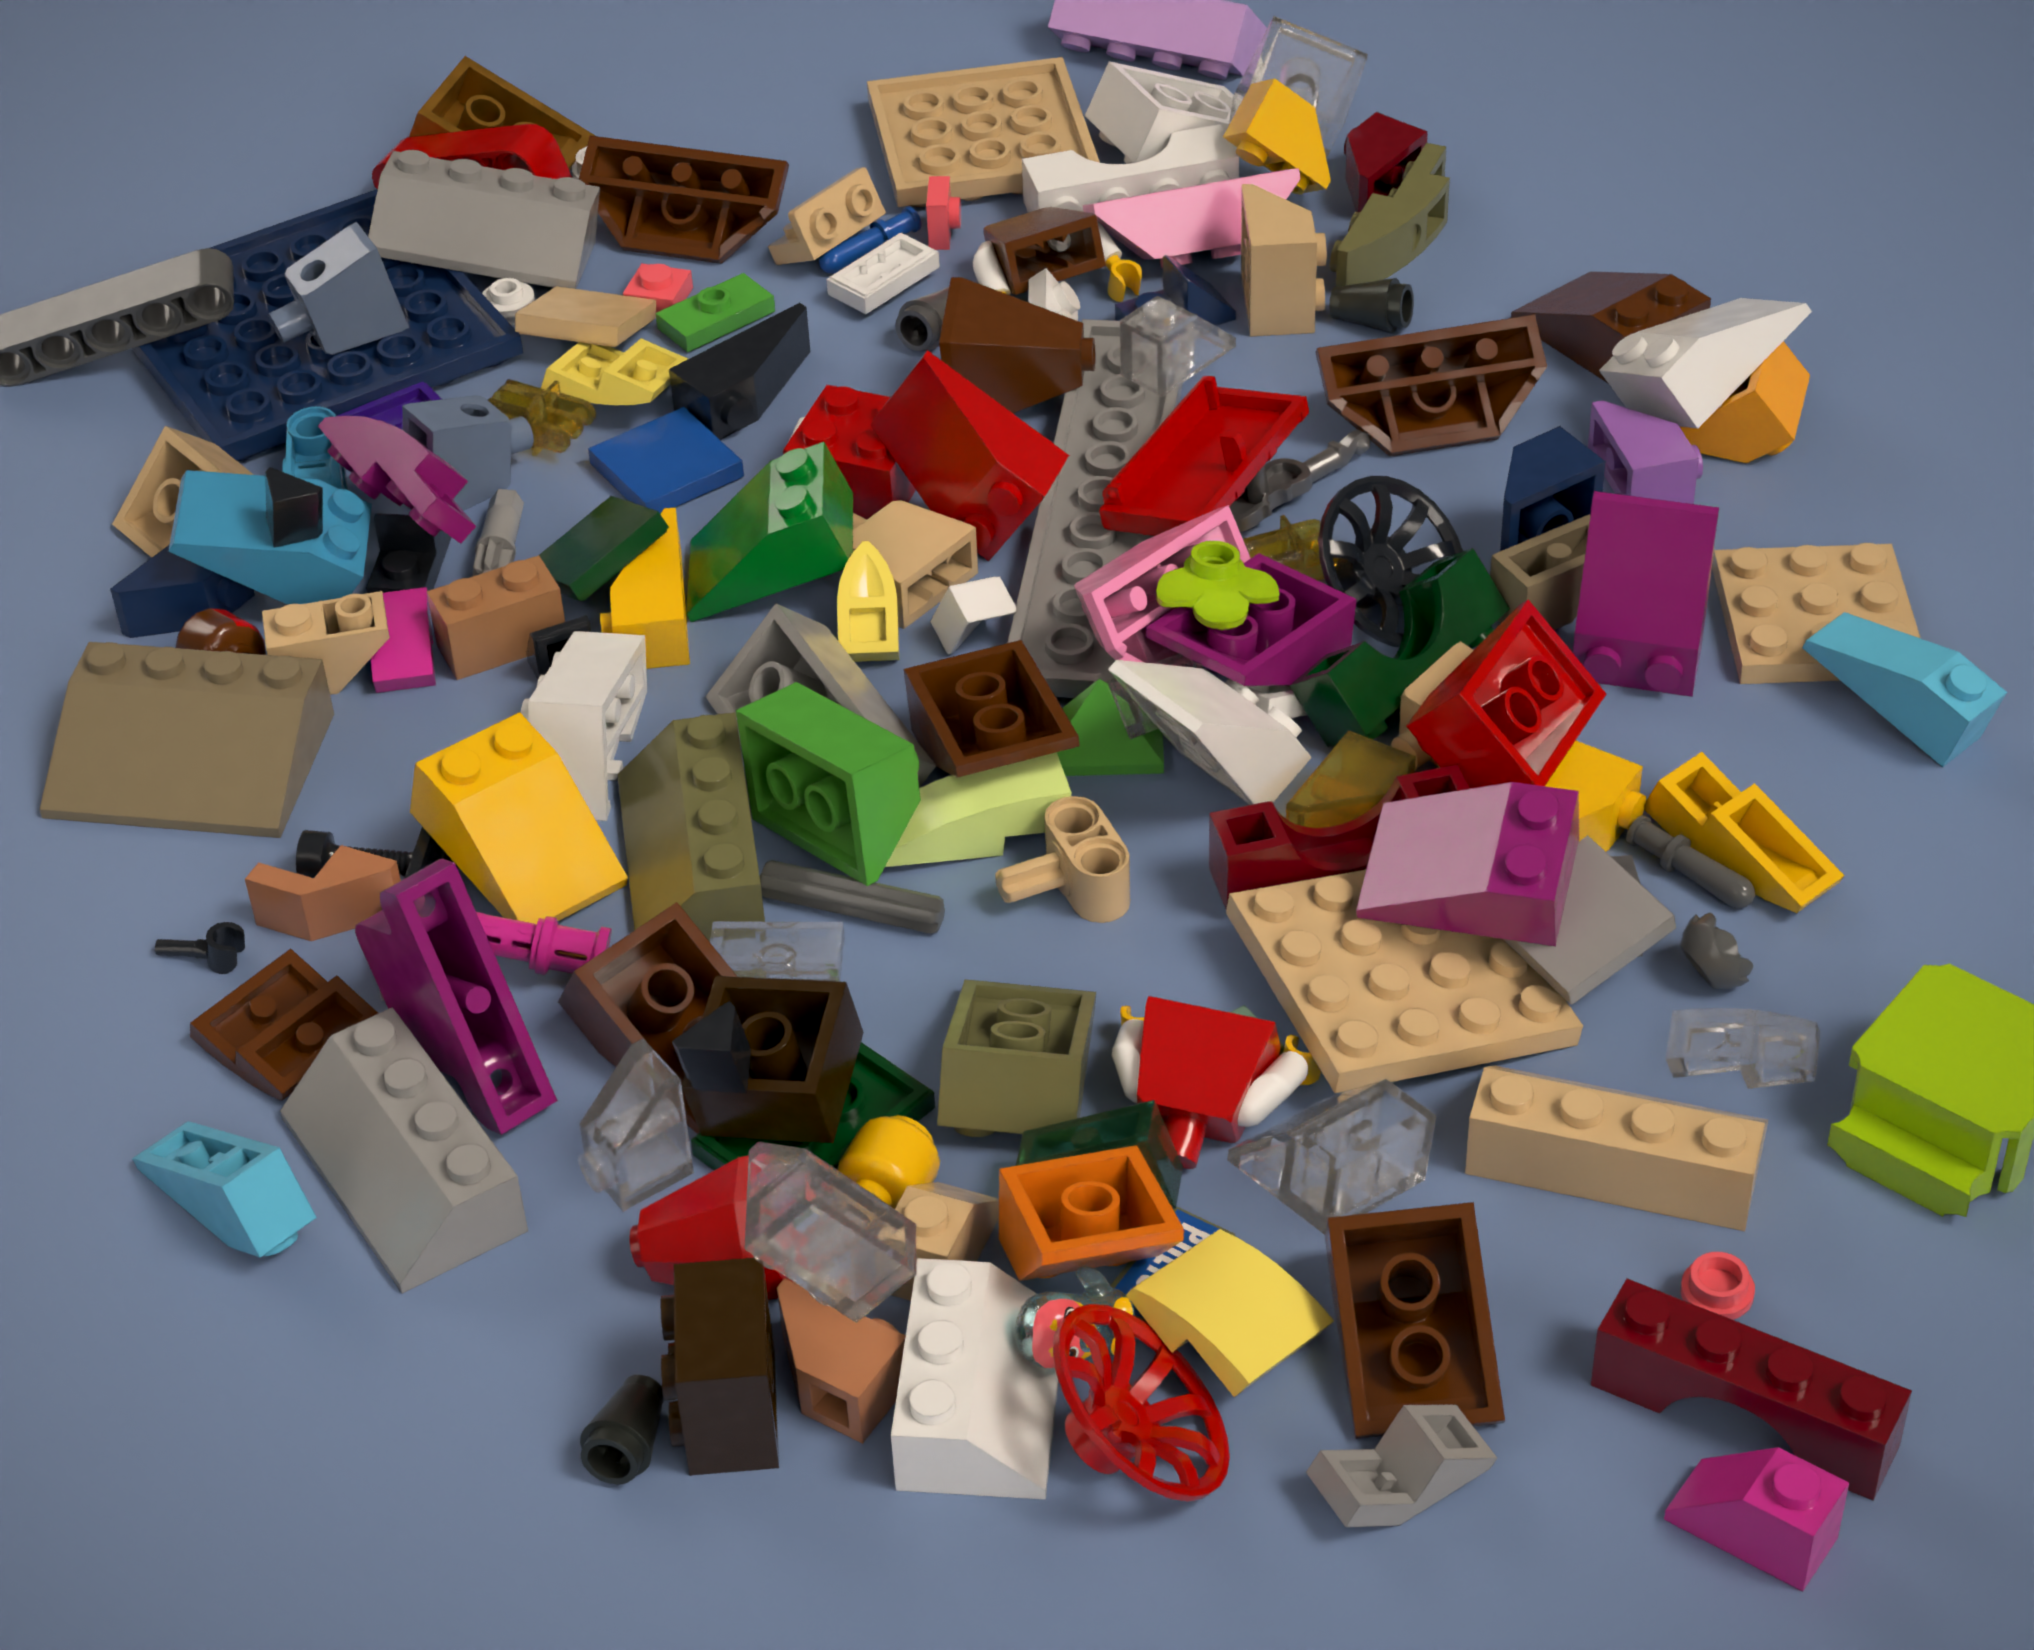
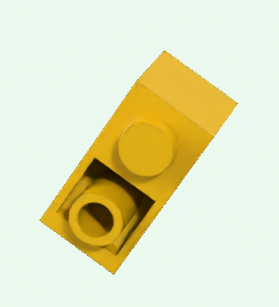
M1275 78L1251 84L1223 138L1237 147L1236 154L1241 159L1252 165L1264 166L1271 172L1299 168L1301 179L1292 190L1294 194L1302 195L1307 192L1327 189L1331 178L1315 107Z

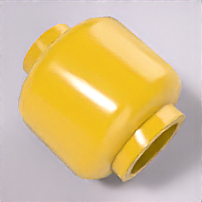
M884 1116L870 1119L859 1129L840 1159L837 1178L843 1193L847 1196L850 1205L856 1212L870 1219L891 1218L907 1186L934 1182L938 1175L940 1158L931 1134L923 1125L906 1116Z

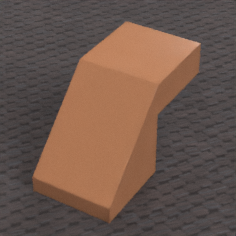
M343 845L339 846L315 878L259 862L245 878L256 925L308 941H315L355 929L356 924L382 910L380 893L401 881L397 861Z

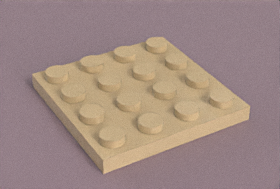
M1063 57L867 81L868 101L898 207H925L929 176H950L951 197H960L961 200L973 201L983 196L997 194H1023V158L1073 150L1086 159L1100 163Z
M1366 870L1229 894L1226 910L1228 918L1334 1093L1577 1046L1579 1043L1583 1024L1570 1005L1503 939L1357 918L1356 908Z

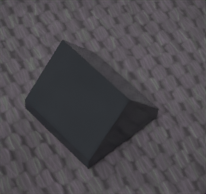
M269 467L265 472L266 519L273 547L318 538L323 533V487Z
M728 1001L672 1041L687 1080L695 1090L747 1094L751 1047L736 1008Z

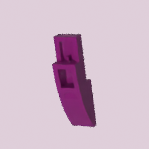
M361 416L325 417L318 425L332 443L327 452L340 465L351 472L349 479L372 499L375 500L382 493L398 506L406 505L411 509L408 513L409 516L434 537L442 530L461 544L476 528V525L454 501L455 496L469 481L453 466L435 455L422 443L400 428L381 420Z

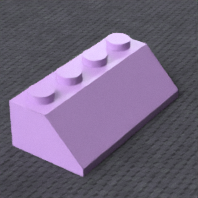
M1055 0L1048 28L1062 40L1061 45L1074 51L1087 53L1090 50V46L1107 49V55L1124 61H1134L1136 55L1153 58L1152 63L1154 65L1169 70H1180L1181 65L1185 64L1199 67L1198 72L1200 74L1215 79H1226L1228 73L1244 76L1267 44L1271 33L1248 5L1224 0Z

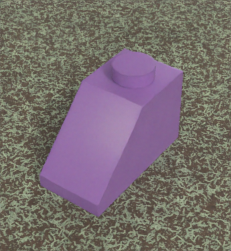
M1603 400L1592 402L1588 448L1606 461L1604 476L1614 493L1694 504L1696 479L1702 477L1703 461L1699 448L1696 445L1690 444L1679 425Z

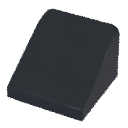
M587 615L529 634L526 651L527 662L537 679H539L540 675L547 673L552 665L554 654L561 652L574 631L591 632L590 620Z

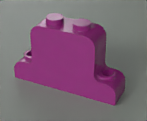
M439 859L380 893L382 910L356 924L355 933L388 1009L393 1007L439 1071L456 1079L478 1120L487 1129L502 1135L557 1102L558 1100L456 864L448 860ZM496 1069H500L502 1080L495 1089L490 1075Z

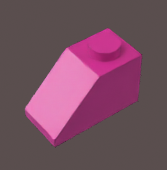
M1779 1447L1703 1458L1665 1510L1664 1520L1803 1592L1838 1539L1849 1482Z

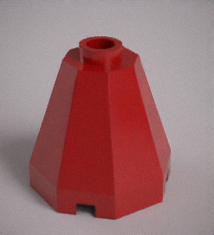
M783 1149L738 1157L641 1209L638 1225L631 1227L629 1235L630 1250L636 1266L639 1268L645 1267L651 1281L674 1285V1264L763 1257L768 1300L778 1298L777 1287L784 1278L806 1288L810 1251L807 1226L795 1228L792 1209L803 1208L804 1206L801 1188Z

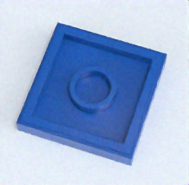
M685 407L588 448L590 464L629 502L659 511L660 514L664 508L677 507L744 477L743 460Z

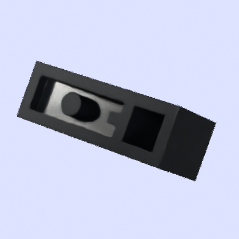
M798 303L670 368L669 375L674 411L685 407L720 440L758 421L811 352L807 307Z

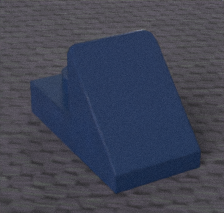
M1163 255L1162 290L1143 293L1136 298L1115 304V321L1191 325V334L1236 320V311L1209 282L1167 255Z

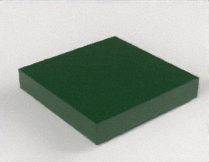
M610 496L539 554V556L560 587L561 594L578 601H584L665 534L669 526L659 511Z

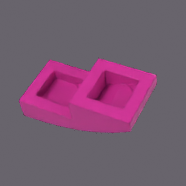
M427 587L383 593L390 638L371 658L372 678L376 693L435 686L436 679L432 651L433 635Z

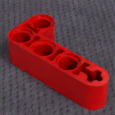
M521 124L407 137L402 139L372 170L373 184L378 189L381 173L392 152L417 150L426 153L431 158L448 161L469 159L488 168L500 170L520 168L531 172L534 176L551 179L573 178L557 141L547 129L537 124Z

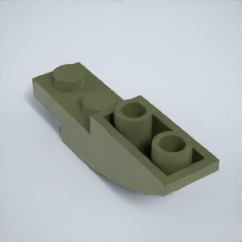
M1426 143L1415 162H1408L1404 171L1403 181L1398 189L1392 188L1388 196L1372 193L1362 211L1353 214L1347 235L1343 241L1337 240L1335 242L1330 257L1331 272H1336V286L1344 287L1345 285L1384 280L1408 265L1437 238L1448 221L1450 178L1445 177L1446 146Z

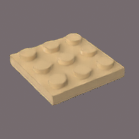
M1861 543L1858 545L1838 546L1802 545L1799 547L1782 548L1743 547L1739 549L1714 550L1712 571L1740 684L1840 681L1802 647L1807 639L1844 612L1920 638L1892 544Z

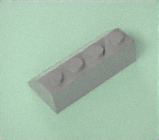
M417 150L393 151L380 176L368 237L377 247L382 258L502 279L514 278L520 282L553 288L559 286L577 289L596 241L600 187L585 185L583 181L571 177L551 179L534 176L531 172L520 168L500 170L483 167L478 162L469 159L448 161L431 158L426 153Z
M777 603L706 696L718 714L736 713L737 709L798 682L914 744V750L919 759V771L917 773L919 788L936 767L935 763L827 626Z
M393 1007L329 1037L280 1110L282 1120L402 1294L528 1232L517 1174Z

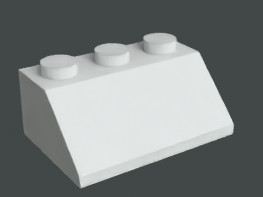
M917 1258L891 1430L896 1491L1046 1499L1059 1381L1055 1368H1044L1035 1361L1032 1351V1340L1036 1313L1048 1301L991 1262Z

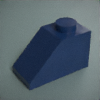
M169 545L110 588L121 632L129 638L180 632L184 623L197 612L212 608L224 609L233 613L255 596L253 589L168 552Z

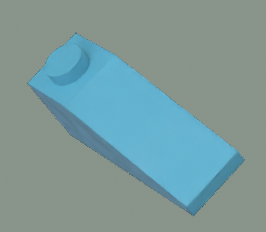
M1846 612L1807 639L1802 647L1942 767L1981 738L2007 694V691L1960 652Z
M187 1121L132 1158L137 1169L228 1247L257 1257L270 1256L285 1250L297 1240V1231L317 1218L280 1147Z

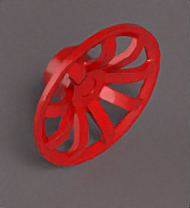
M1088 1304L1077 1307L1059 1323L1054 1335L1053 1358L1056 1375L1063 1395L1072 1410L1066 1416L1065 1431L1077 1455L1088 1466L1100 1473L1110 1475L1121 1470L1129 1478L1146 1489L1173 1500L1186 1502L1200 1500L1219 1488L1228 1473L1230 1453L1227 1433L1222 1417L1210 1392L1184 1356L1178 1350L1172 1353L1151 1326L1126 1311L1108 1305ZM1091 1324L1108 1325L1113 1331L1115 1337L1113 1362H1111L1106 1340ZM1074 1335L1082 1339L1090 1348L1093 1363L1080 1357L1069 1356L1070 1344ZM1134 1337H1136L1154 1350L1156 1355L1145 1371L1131 1385L1129 1380L1134 1366L1136 1345ZM1172 1369L1184 1383L1190 1394L1168 1398L1150 1405L1147 1399ZM1073 1378L1086 1381L1090 1386L1089 1397L1083 1402L1077 1392ZM1198 1415L1204 1420L1209 1439L1201 1432L1178 1426L1161 1425L1177 1418ZM1176 1447L1195 1451L1204 1458L1208 1468L1200 1479L1189 1456ZM1156 1456L1173 1465L1179 1475L1180 1483L1168 1482L1153 1476Z

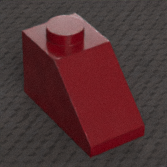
M1375 112L1347 134L1344 143V154L1346 156L1345 179L1356 212L1362 211L1372 193L1388 196L1392 188H1399L1408 162H1415L1427 143L1428 131Z

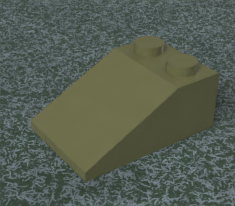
M965 979L942 1047L937 1126L954 1127L957 1133L970 1137H985L993 1134L995 1131L1022 1134L1023 1138L1028 1141L1040 1144L1057 1143L1063 1138L1075 1139L1081 1114L1096 992Z

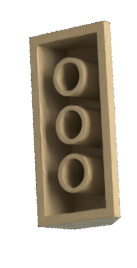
M1495 1065L1488 1066L1483 1069L1469 1117L1465 1174L1745 1231L1768 1119Z

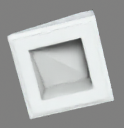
M990 577L949 586L930 622L945 651L948 654H952L982 620L1014 614L1016 606L1000 577Z

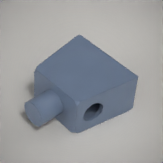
M357 222L349 225L287 268L284 276L295 301L268 314L269 320L283 344L309 331L325 354L331 355L409 328L378 249Z
M474 395L409 403L402 406L403 431L453 466L469 481L454 498V501L463 511L493 497L498 489H507L511 484V455L531 449L534 443L531 426L524 417L519 416L509 419L486 398Z

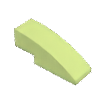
M1057 752L958 778L950 775L919 788L921 801L885 867L1003 856L1005 837L1045 833L1044 817L1046 809L1058 799L1070 797L1072 794Z

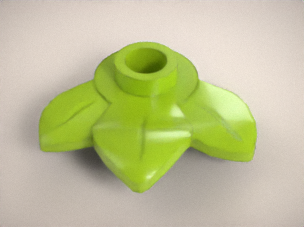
M1205 541L1192 548L1191 555L1185 560L1183 568L1175 569L1162 575L1157 585L1156 599L1158 604L1165 608L1192 607L1195 618L1204 626L1216 630H1230L1244 623L1248 616L1249 603L1265 604L1278 601L1279 587L1277 582L1268 573L1245 567L1240 559V552L1233 545L1222 541Z

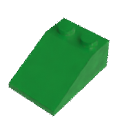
M825 442L804 449H792L781 457L771 460L691 539L686 614L691 622L844 570L848 559L853 553V492Z

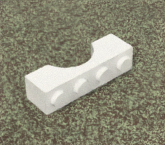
M1217 124L1171 132L1168 145L1160 153L1135 163H1099L1086 159L1073 150L1023 158V202L1028 213L1046 207L1084 212L1083 205L1239 178V156L1236 154L1233 144L1223 138L1225 130L1222 125Z

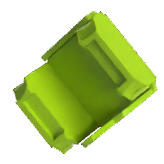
M1950 963L1941 966L1923 965L1852 1046L1849 1066L1857 1070L1850 1113L1840 1122L1831 1124L1827 1145L1838 1153L1850 1169L1943 1217L1945 1214H1955L1967 1217L1970 1202L1978 1196L1990 1193L2003 1138H2008L2009 1140L1997 1190L2004 1193L2013 1192L2024 1179L2034 1139V1004Z

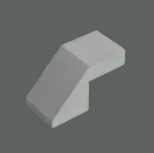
M1403 1405L1375 1449L1320 1450L1306 1473L1345 1527L1398 1526L1488 1471L1497 1460V1457L1457 1405Z

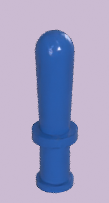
M908 206L902 210V213L886 221L882 219L875 220L870 224V229L846 239L820 256L819 265L821 269L829 274L837 273L897 234L919 231L922 227L920 216L913 207Z

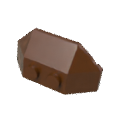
M590 135L579 180L583 181L585 185L600 187L598 214L624 251L722 264L778 214L789 164L784 160Z
M1535 314L1319 347L1315 351L1327 405L1357 430L1367 433L1370 441L1388 456L1498 440L1547 368Z

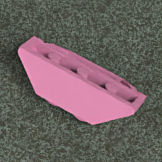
M1299 168L1286 169L1083 205V211L1096 214L1097 221L1103 225L1108 234L1142 259L1160 258L1161 268H1163V255H1167L1181 265L1192 263L1191 253L1211 250L1212 259L1241 254L1242 184H1253L1287 199L1301 178Z
M1229 505L1220 507L1142 541L1074 584L1083 611L1089 620L1097 641L1115 660L1184 667L1194 662L1147 638L1146 627L1176 608H1165L1158 604L1156 599L1157 585L1163 574L1184 567V562L1191 555V550L1195 545L1205 541H1222L1238 549L1243 563L1251 559Z

